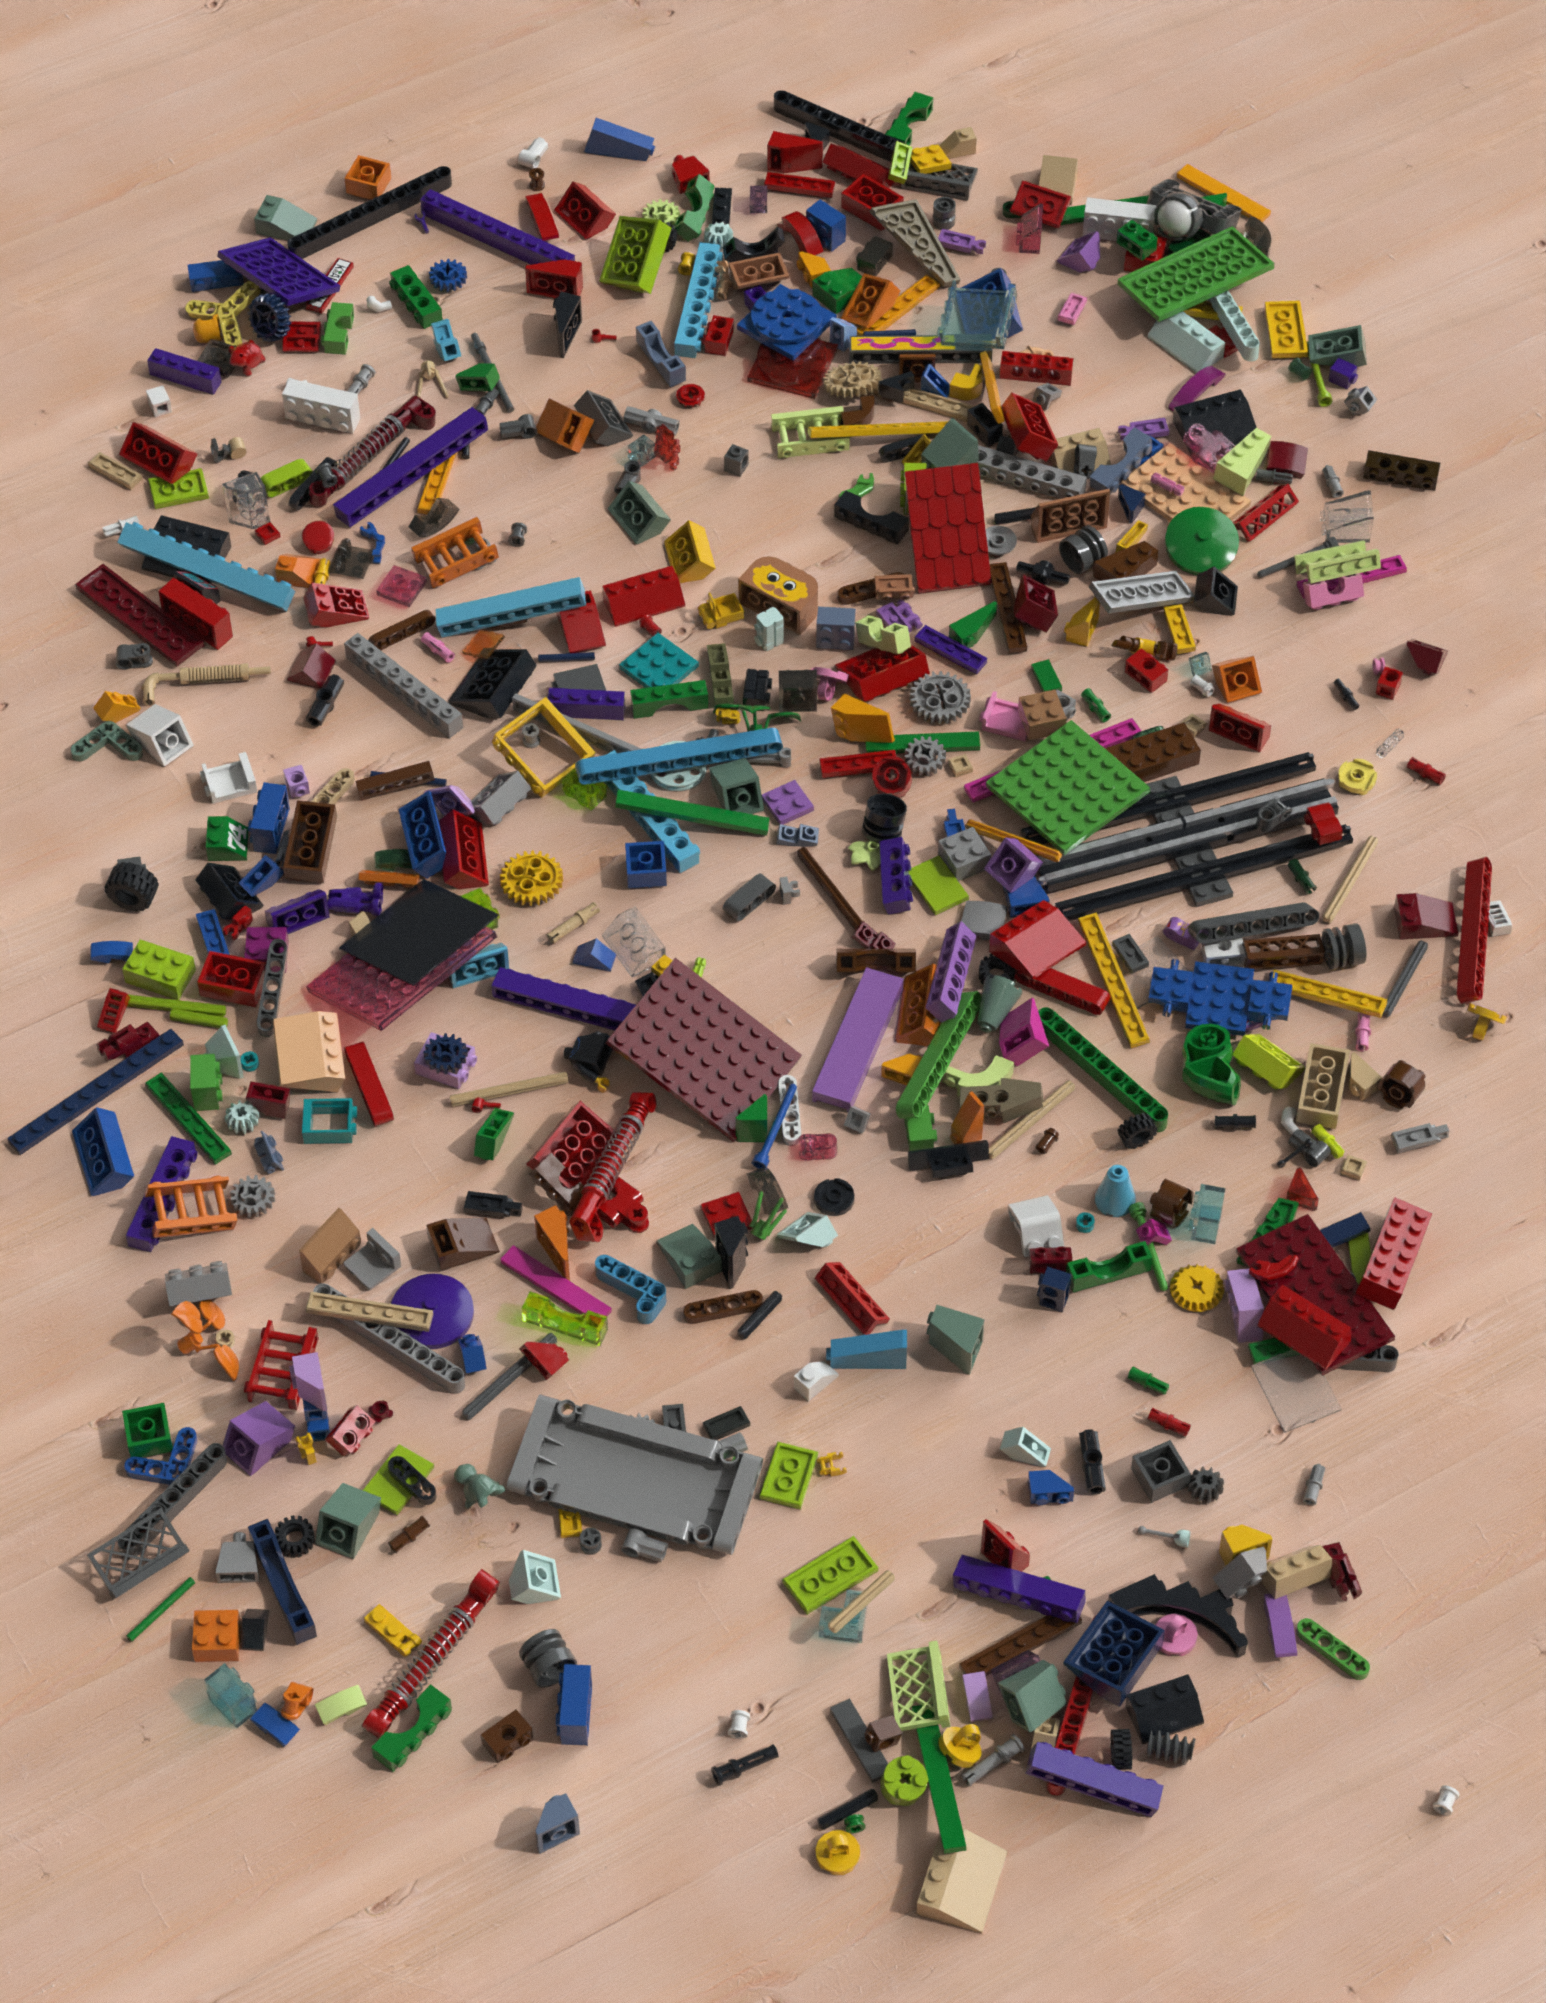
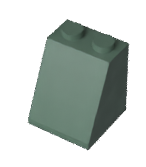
M952 418L922 452V463H927L926 469L975 463L979 460L978 439Z
M746 758L709 767L711 783L722 809L747 814L764 811L759 777Z
M936 1305L934 1312L930 1311L927 1320L929 1325L926 1334L929 1335V1344L963 1372L970 1375L983 1342L985 1319Z
M342 1483L319 1512L315 1544L354 1559L379 1515L381 1497Z
M1041 1660L998 1682L1012 1722L1028 1732L1034 1731L1067 1704L1064 1697L1066 1692L1064 1687L1058 1682L1057 1676L1059 1674L1054 1664Z

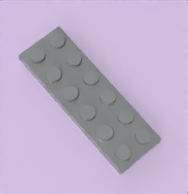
M1177 571L1094 581L1089 586L1107 613L1193 602L1195 596Z

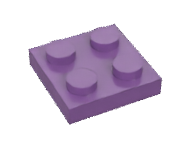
M796 780L762 794V801L779 825H784L814 811V805Z

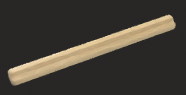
M1369 836L1324 912L1323 922L1330 924L1334 920L1377 846V837Z
M560 1072L450 1095V1103L454 1107L473 1103L477 1097L488 1100L568 1083V1075L566 1072Z
M1070 1080L1066 1081L1043 1101V1108L1028 1113L989 1147V1157L991 1159L996 1158L1075 1090L1074 1083Z

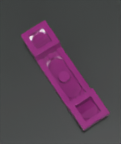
M1213 366L1203 368L1179 390L1169 404L1168 409L1174 412V407L1194 402L1211 385L1216 386L1226 374Z

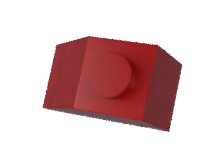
M526 1342L519 1348L546 1380L569 1361L566 1351L556 1344Z

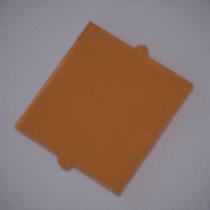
M480 630L462 652L474 658L488 659L505 636L494 633V631Z

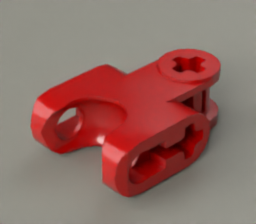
M618 1177L612 1188V1192L616 1196L613 1199L606 1200L597 1211L598 1217L613 1228L623 1223L633 1232L642 1233L649 1227L648 1210L645 1206L641 1205L644 1198L637 1189Z

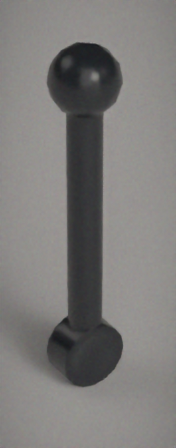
M1306 1139L1301 1147L1284 1160H1280L1277 1166L1279 1168L1284 1167L1290 1159L1303 1149L1312 1146V1140Z

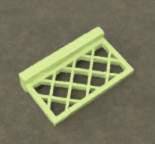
M938 1641L929 1642L928 1647L887 1654L894 1716L901 1731L941 1724L942 1728L951 1727ZM919 1655H927V1659L922 1665L914 1661ZM903 1659L906 1662L899 1669L893 1665V1660ZM910 1664L918 1668L912 1676L904 1672ZM922 1672L929 1675L925 1683L917 1680V1677ZM900 1676L908 1679L903 1687L895 1684ZM912 1683L920 1687L914 1695L907 1691ZM925 1690L932 1694L927 1702L919 1698ZM903 1694L911 1698L905 1706L898 1703L899 1698ZM915 1701L923 1706L917 1714L909 1709ZM929 1709L934 1712L935 1718L924 1719L921 1716ZM905 1713L913 1717L910 1722L900 1723V1719Z

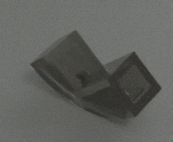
M1250 216L1245 224L1244 237L1254 241L1253 245L1269 258L1271 248L1270 231L1264 223Z
M436 498L427 516L415 515L409 528L419 537L431 536L446 527L460 509L449 499Z
M766 1166L747 1173L751 1188L757 1190L758 1195L760 1191L763 1192L761 1204L765 1214H771L780 1198L784 1200L777 1212L789 1208L775 1176Z

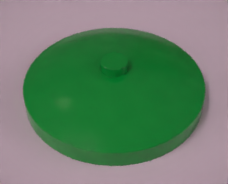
M1192 507L1178 513L1169 523L1165 534V548L1171 561L1181 570L1193 575H1198L1213 566L1220 572L1225 570L1235 559L1239 547V536L1233 522L1222 512L1209 507Z

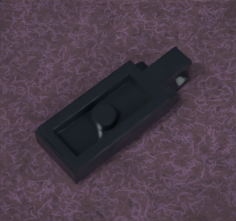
M468 1191L464 1205V1212L498 1217L521 1216L523 1210L522 1203L513 1202V1199H509L506 1195Z

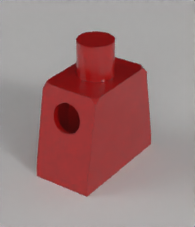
M677 155L674 158L672 176L680 194L685 193L688 182L698 174L710 182L709 169L695 156L684 158L682 155Z

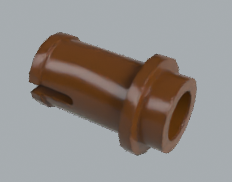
M1053 1128L1046 1129L1044 1136L1035 1148L1040 1153L1047 1154L1052 1144L1058 1141L1059 1133Z

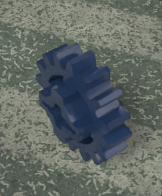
M444 1033V1037L436 1035V1040L430 1038V1044H425V1051H423L425 1064L429 1065L430 1070L436 1068V1073L438 1074L441 1070L444 1071L445 1075L448 1073V1070L455 1073L456 1067L462 1069V1063H466V1057H468L466 1043H462V1038L455 1039V1034H452L451 1037H448L447 1033Z

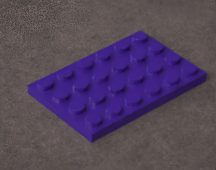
M271 237L219 250L217 257L225 264L254 282L259 288L264 289L269 294H276V297H281V302H285L286 306H292L293 304L317 299L340 291L341 285Z

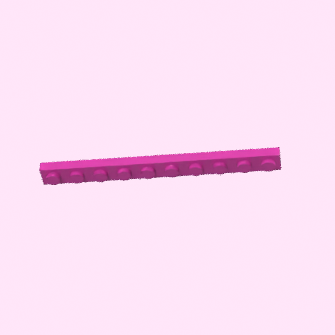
M1133 718L1090 734V736L1102 747L1107 748L1141 736V730ZM1000 771L964 785V791L972 803L994 795L986 787V781Z

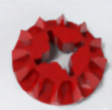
M686 384L677 390L676 397L679 404H684L685 407L688 405L692 407L694 405L700 406L701 402L704 401L705 391L699 385Z

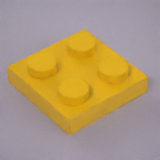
M938 144L912 149L910 162L918 173L928 174L951 169V161Z

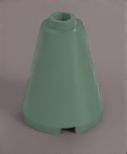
M990 975L987 976L983 984L977 1024L982 1031L987 1033L998 1028L1022 995V989L1020 987L1019 989L1015 988L1013 981L994 975L993 978H989Z

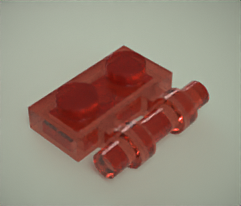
M661 424L657 426L654 454L665 464L669 463L670 470H676L680 460L678 457L681 451L680 440L674 439V433Z

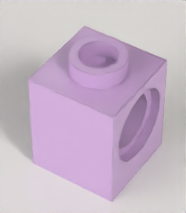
M302 765L283 770L285 783L291 799L310 793L308 780Z

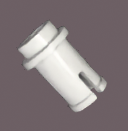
M1198 675L1191 679L1193 682H1190V685L1201 691L1203 696L1209 697L1213 694L1215 688L1212 683H1207Z

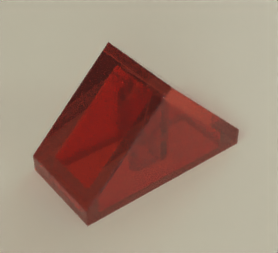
M1299 1167L1296 1169L1286 1199L1299 1202V1207L1316 1211L1319 1198L1303 1170Z

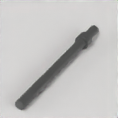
M477 333L471 334L476 352L480 354L484 363L492 364L486 352L484 342L480 340ZM499 379L495 387L499 391L507 411L513 412L514 407Z

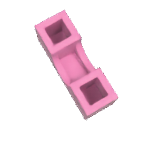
M1357 573L1339 577L1338 586L1332 591H1328L1325 581L1312 584L1303 582L1305 604L1312 609H1321L1324 605H1339L1342 601H1356L1359 597H1364L1362 575Z

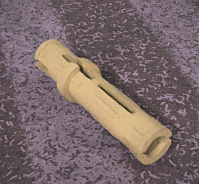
M592 902L583 910L575 912L573 917L546 934L548 939L555 935L549 941L555 944L581 924L585 925L587 920L600 913L599 907L591 911L598 905Z

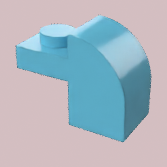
M449 319L431 323L434 335L433 341L440 358L448 361L461 357L457 339L453 337Z

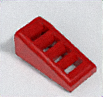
M109 988L97 1028L112 1033L117 1032L130 1000L128 993ZM114 997L121 999V1002L114 1000ZM111 1004L118 1006L119 1009L111 1008ZM108 1012L116 1014V1017H112L107 1014ZM105 1020H109L114 1022V1025H110L104 1022Z

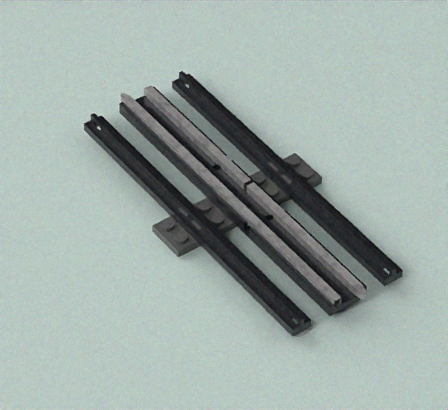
M1307 752L1181 786L1177 776L1147 783L1150 787V792L1102 828L1149 815L1153 816L1156 821L1155 824L1081 843L1066 855L1062 854L1059 862L1037 856L1043 862L1038 869L1041 876L1038 882L1040 885H1045L1047 892H1052L1174 859L1178 870L1055 903V907L1069 921L1183 889H1188L1196 907L1233 897V891L1226 879L1227 877L1352 844L1353 837L1350 833V826L1344 824L1341 825L1344 836H1342L1341 840L1319 845L1317 840H1313L1311 834L1223 858H1216L1212 848L1305 823L1304 814H1306L1307 807L1329 802L1333 807L1335 815L1338 814V801L1335 796L1331 797L1328 791L1329 788L1334 786V779L1324 778L1194 813L1190 805L1316 771V765L1313 761L1314 755ZM1278 796L1286 807L1292 808V813L1285 821L1279 823L1271 831L1262 832L1258 830L1256 821L1259 810ZM1033 827L1021 829V835L1024 839L1041 845L1049 843L1039 833L1036 836L1029 837V835L1038 833ZM1071 907H1072L1071 910H1068V911H1064V912H1063L1064 909H1068V908H1071Z

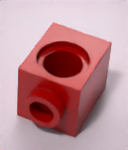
M1385 666L1377 682L1376 695L1394 700L1401 685L1403 672Z

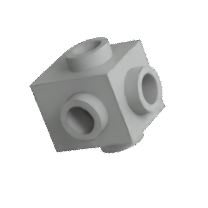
M1365 386L1359 389H1352L1344 403L1353 415L1365 414L1372 408L1377 398L1369 387Z

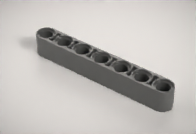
M1302 902L1196 920L1189 925L1188 933L1198 942L1205 944L1310 926L1318 921L1319 912L1309 904Z
M219 1443L209 1445L128 1528L162 1508L171 1522L226 1466L227 1458L224 1447ZM161 1517L152 1518L150 1528L162 1530L164 1522ZM146 1522L145 1524H143V1525H141V1526L147 1527L148 1522ZM135 1529L132 1540L144 1542L146 1532L140 1533L144 1529ZM149 1531L147 1543H151L160 1533ZM130 1533L124 1536L123 1538L129 1539ZM118 1540L120 1553L125 1554L126 1548L124 1547L127 1546L128 1542ZM131 1543L130 1545L132 1546L129 1548L128 1554L138 1556L142 1551L143 1545Z

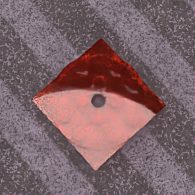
M817 338L793 361L761 343L757 352V358L747 376V382L815 399L823 383L824 374L829 370L837 353L838 344L822 341L820 338Z

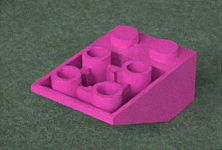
M1034 998L1029 999L1009 1012L1000 1025L999 1045L1003 1058L1014 1062L1016 1066L1021 1065L1049 1047Z

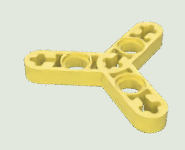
M247 281L224 303L191 300L186 304L185 309L191 318L210 320L213 318L212 315L218 314L224 341L228 348L230 346L235 348L242 343L236 316L252 300L259 296L261 290L254 282ZM239 298H242V299H243V302H242V303H240V304H235V301H236L237 299H239ZM214 308L213 313L206 314L208 309ZM234 324L233 329L226 330L228 325ZM231 336H234V338H235V342H234V343H232V338H231Z

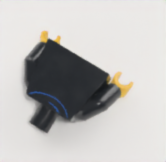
M596 1031L589 1035L577 1037L574 1046L566 1047L563 1055L565 1059H569L573 1069L591 1083H597L598 1090L605 1093L606 1088L601 1084L609 1086V1079L606 1077L599 1078L598 1075L602 1076L613 1049L605 1044L610 1036L607 1033Z

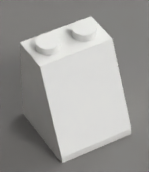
M154 704L126 724L131 737L164 767L194 746L180 715L157 704Z

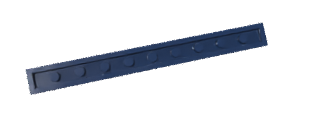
M169 1029L8 1137V1143L19 1155H22L184 1045L183 1040L172 1029Z

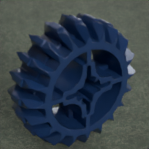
M266 293L259 295L248 306L250 310L247 313L250 317L247 320L251 322L249 327H253V333H257V338H262L263 341L274 342L281 340L290 330L289 325L291 321H289L291 315H288L289 309L285 307V302H281V297H276V294Z

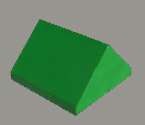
M763 1094L735 1118L736 1141L765 1143L768 1123L766 1094Z

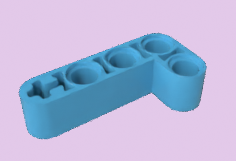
M600 1255L596 1258V1277L600 1281L638 1300L636 1304L638 1321L642 1324L652 1323L666 1305L665 1285L609 1255Z

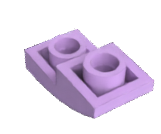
M985 1672L964 1674L962 1680L970 1721L976 1722L992 1719Z

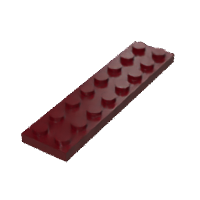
M101 564L75 584L78 591L176 667L205 646L201 638L105 564Z

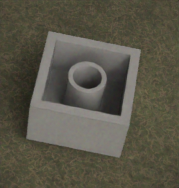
M974 827L943 838L938 842V855L958 881L986 871L984 868L991 859V854Z

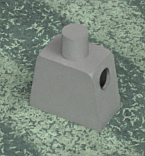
M236 1532L233 1534V1542H224L222 1544L216 1567L218 1583L259 1582L254 1543L246 1541L245 1533Z

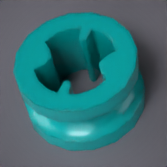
M251 1051L242 1054L240 1060L243 1070L247 1072L255 1071L259 1067L257 1054Z
M1088 1212L1080 1213L1076 1219L1077 1230L1081 1233H1090L1094 1229V1216ZM1083 1220H1086L1088 1225H1083Z

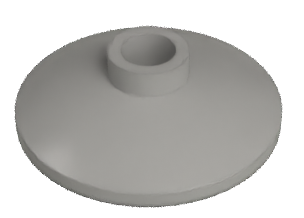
M992 526L986 529L988 553L1004 555L1015 548L1017 538L1011 529L1004 526Z

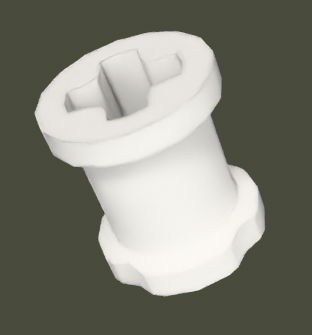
M742 1710L732 1711L730 1715L732 1724L731 1728L728 1729V1735L735 1739L747 1738L748 1732L746 1727L747 1721L750 1720V1714Z
M1441 1786L1440 1796L1437 1802H1434L1433 1809L1439 1814L1451 1815L1453 1812L1452 1806L1454 1801L1459 1798V1792L1453 1787Z

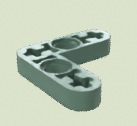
M112 721L102 723L71 746L72 758L79 762L86 760L108 743L130 761L141 759L143 752L141 745ZM121 738L126 739V742L122 744L116 741ZM99 739V742L91 744L90 740Z

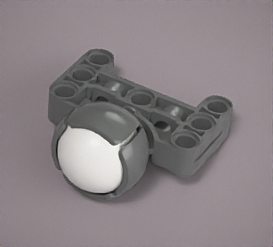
M1166 179L1151 188L1147 204L1156 205L1154 212L1155 225L1160 226L1157 228L1158 231L1169 240H1187L1194 236L1200 227L1212 234H1216L1233 226L1235 228L1237 226L1242 209L1236 205L1228 204L1223 207L1179 189L1180 183L1172 179ZM1207 210L1211 212L1212 216L1208 215Z

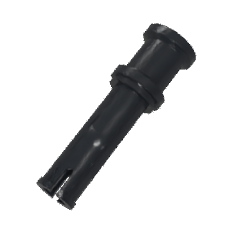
M772 1744L738 1760L730 1759L724 1765L719 1767L713 1766L711 1767L713 1778L716 1784L721 1786L724 1781L731 1778H739L742 1772L778 1758V1751L775 1745ZM762 1755L764 1756V1757H762V1758H760V1759H758V1760H756V1761H753V1762H751V1763H748V1761H750V1760H753V1759H755V1758H757V1757H760V1756H762Z

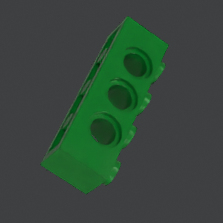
M409 265L390 272L391 280L389 284L391 289L397 292L401 302L404 301L408 312H412L418 324L420 323L426 329L431 326V323L443 320L441 307Z

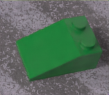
M853 268L825 272L812 280V296L833 313L838 314L847 307L862 276Z

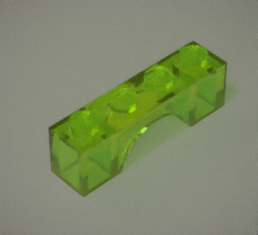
M531 1291L522 1306L523 1321L601 1346L608 1331L607 1316L589 1310L583 1314L569 1313L557 1307L549 1297Z

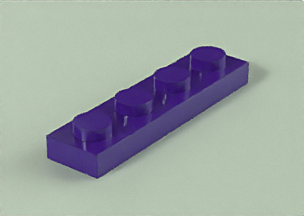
M927 625L915 636V642L976 675L987 664V657Z

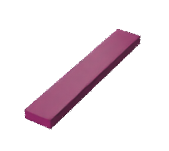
M1397 555L1380 560V569L1360 574L1362 575L1363 583L1406 573L1407 567L1401 556ZM1308 578L1296 583L1303 599H1305L1303 582H1308ZM1338 578L1325 580L1328 591H1332L1338 586Z
M514 1245L500 1259L503 1265L598 1326L612 1312L611 1307Z

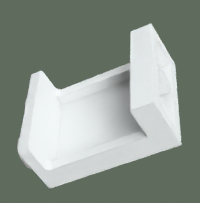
M246 752L239 753L240 761L210 769H207L205 763L202 764L203 771L199 772L202 783L206 782L207 786H204L207 797H211L213 804L257 792L256 780Z

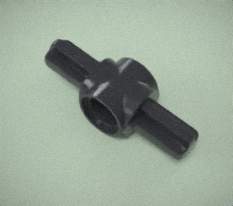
M1042 560L1039 563L1036 562L1035 565L1019 561L1016 566L1017 571L1032 575L1033 580L1043 585L1051 583V581L1068 584L1070 581L1069 574L1054 571L1055 568L1049 561Z

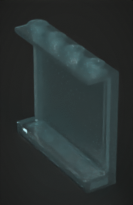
M953 280L952 286L948 288V300H945L944 304L945 313L941 315L942 325L938 327L937 332L941 345L1004 349L1017 300L1016 284L1009 283L1007 291L957 288L956 280Z

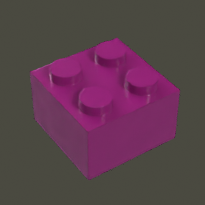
M247 927L244 958L266 962L267 964L269 946L275 939L284 940L288 949L287 927ZM281 947L274 949L275 953H282L284 951ZM273 966L270 970L272 972H278L281 968L279 966Z

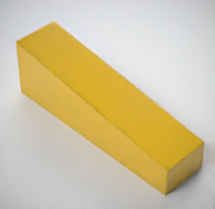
M1138 520L1117 543L1115 553L1137 544L1146 533L1148 524Z

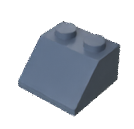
M566 1793L561 1796H553L545 1803L536 1829L539 1854L580 1834L578 1814Z

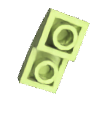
M359 1685L340 1691L315 1704L320 1718L325 1725L345 1714L349 1716L367 1705Z

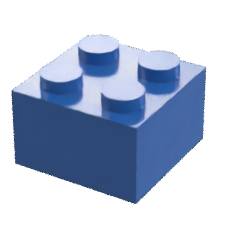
M821 199L806 210V218L814 227L823 248L832 252L846 241V216Z
M664 841L625 843L628 888L667 886Z

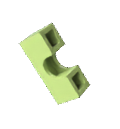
M870 615L855 622L859 643L878 648L882 651H889L893 654H902L904 650L911 647L908 626L893 623L884 628L881 618Z

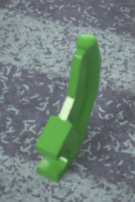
M869 473V479H864L863 474H861L854 488L846 491L862 498L873 490V473Z

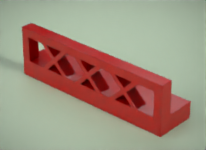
M1289 484L1278 486L1235 520L1233 524L1237 530H1241L1247 542L1252 541L1299 503V500ZM1288 494L1292 501L1289 505L1284 503V496ZM1274 504L1279 506L1277 514L1272 513V505ZM1261 514L1267 515L1265 524L1259 523ZM1249 524L1254 525V533L1251 535L1246 528Z
M841 1262L825 1263L814 1277L864 1335L870 1334L877 1324H887L890 1318Z

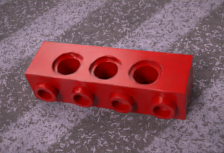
M1002 351L1000 379L1071 386L1074 358Z

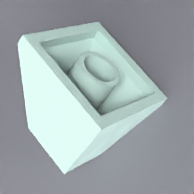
M223 1025L205 1044L206 1053L204 1054H215L216 1062L220 1061L221 1073L239 1079L244 1078L239 1052L226 1025Z
M811 1212L805 1213L777 1234V1237L819 1247L829 1246L833 1243V1239L838 1236L827 1215Z
M526 1550L520 1551L509 1578L512 1600L533 1604L560 1599L561 1594L555 1559Z

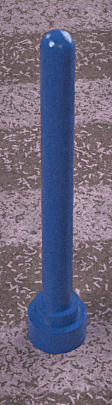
M796 1084L789 1085L761 1152L754 1155L751 1163L758 1169H767L770 1162L769 1151L796 1092Z

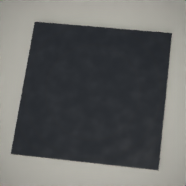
M423 879L341 945L339 949L414 986L496 919L499 914Z

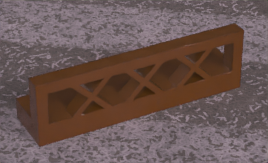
M426 761L355 782L360 800L362 801L431 782L435 779L430 761Z
M1320 934L1243 940L1242 943L1246 956L1244 968L1254 970L1322 965L1325 955ZM1308 941H1316L1317 947L1311 948L1306 943ZM1288 943H1295L1299 947L1291 949L1287 945ZM1275 944L1280 949L1273 951L1268 946ZM1249 946H1256L1261 950L1251 953Z

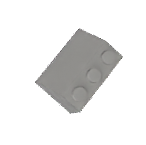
M519 771L498 774L471 800L475 812L468 816L481 822L483 826H495L502 821L501 817L504 814L510 813L515 808L514 805L527 797L526 793L531 787Z

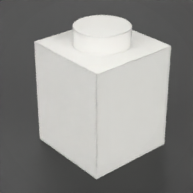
M163 385L146 390L148 404L155 417L172 412L171 402Z

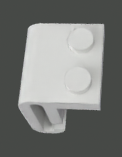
M1048 1195L1008 1204L1010 1220L1014 1222V1227L1021 1237L1024 1257L1029 1256V1249L1064 1247L1060 1214Z

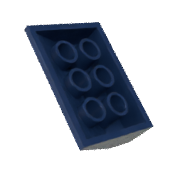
M1106 1601L1064 1660L1063 1665L1101 1698L1120 1707L1127 1698V1694L1131 1692L1163 1646L1165 1630Z

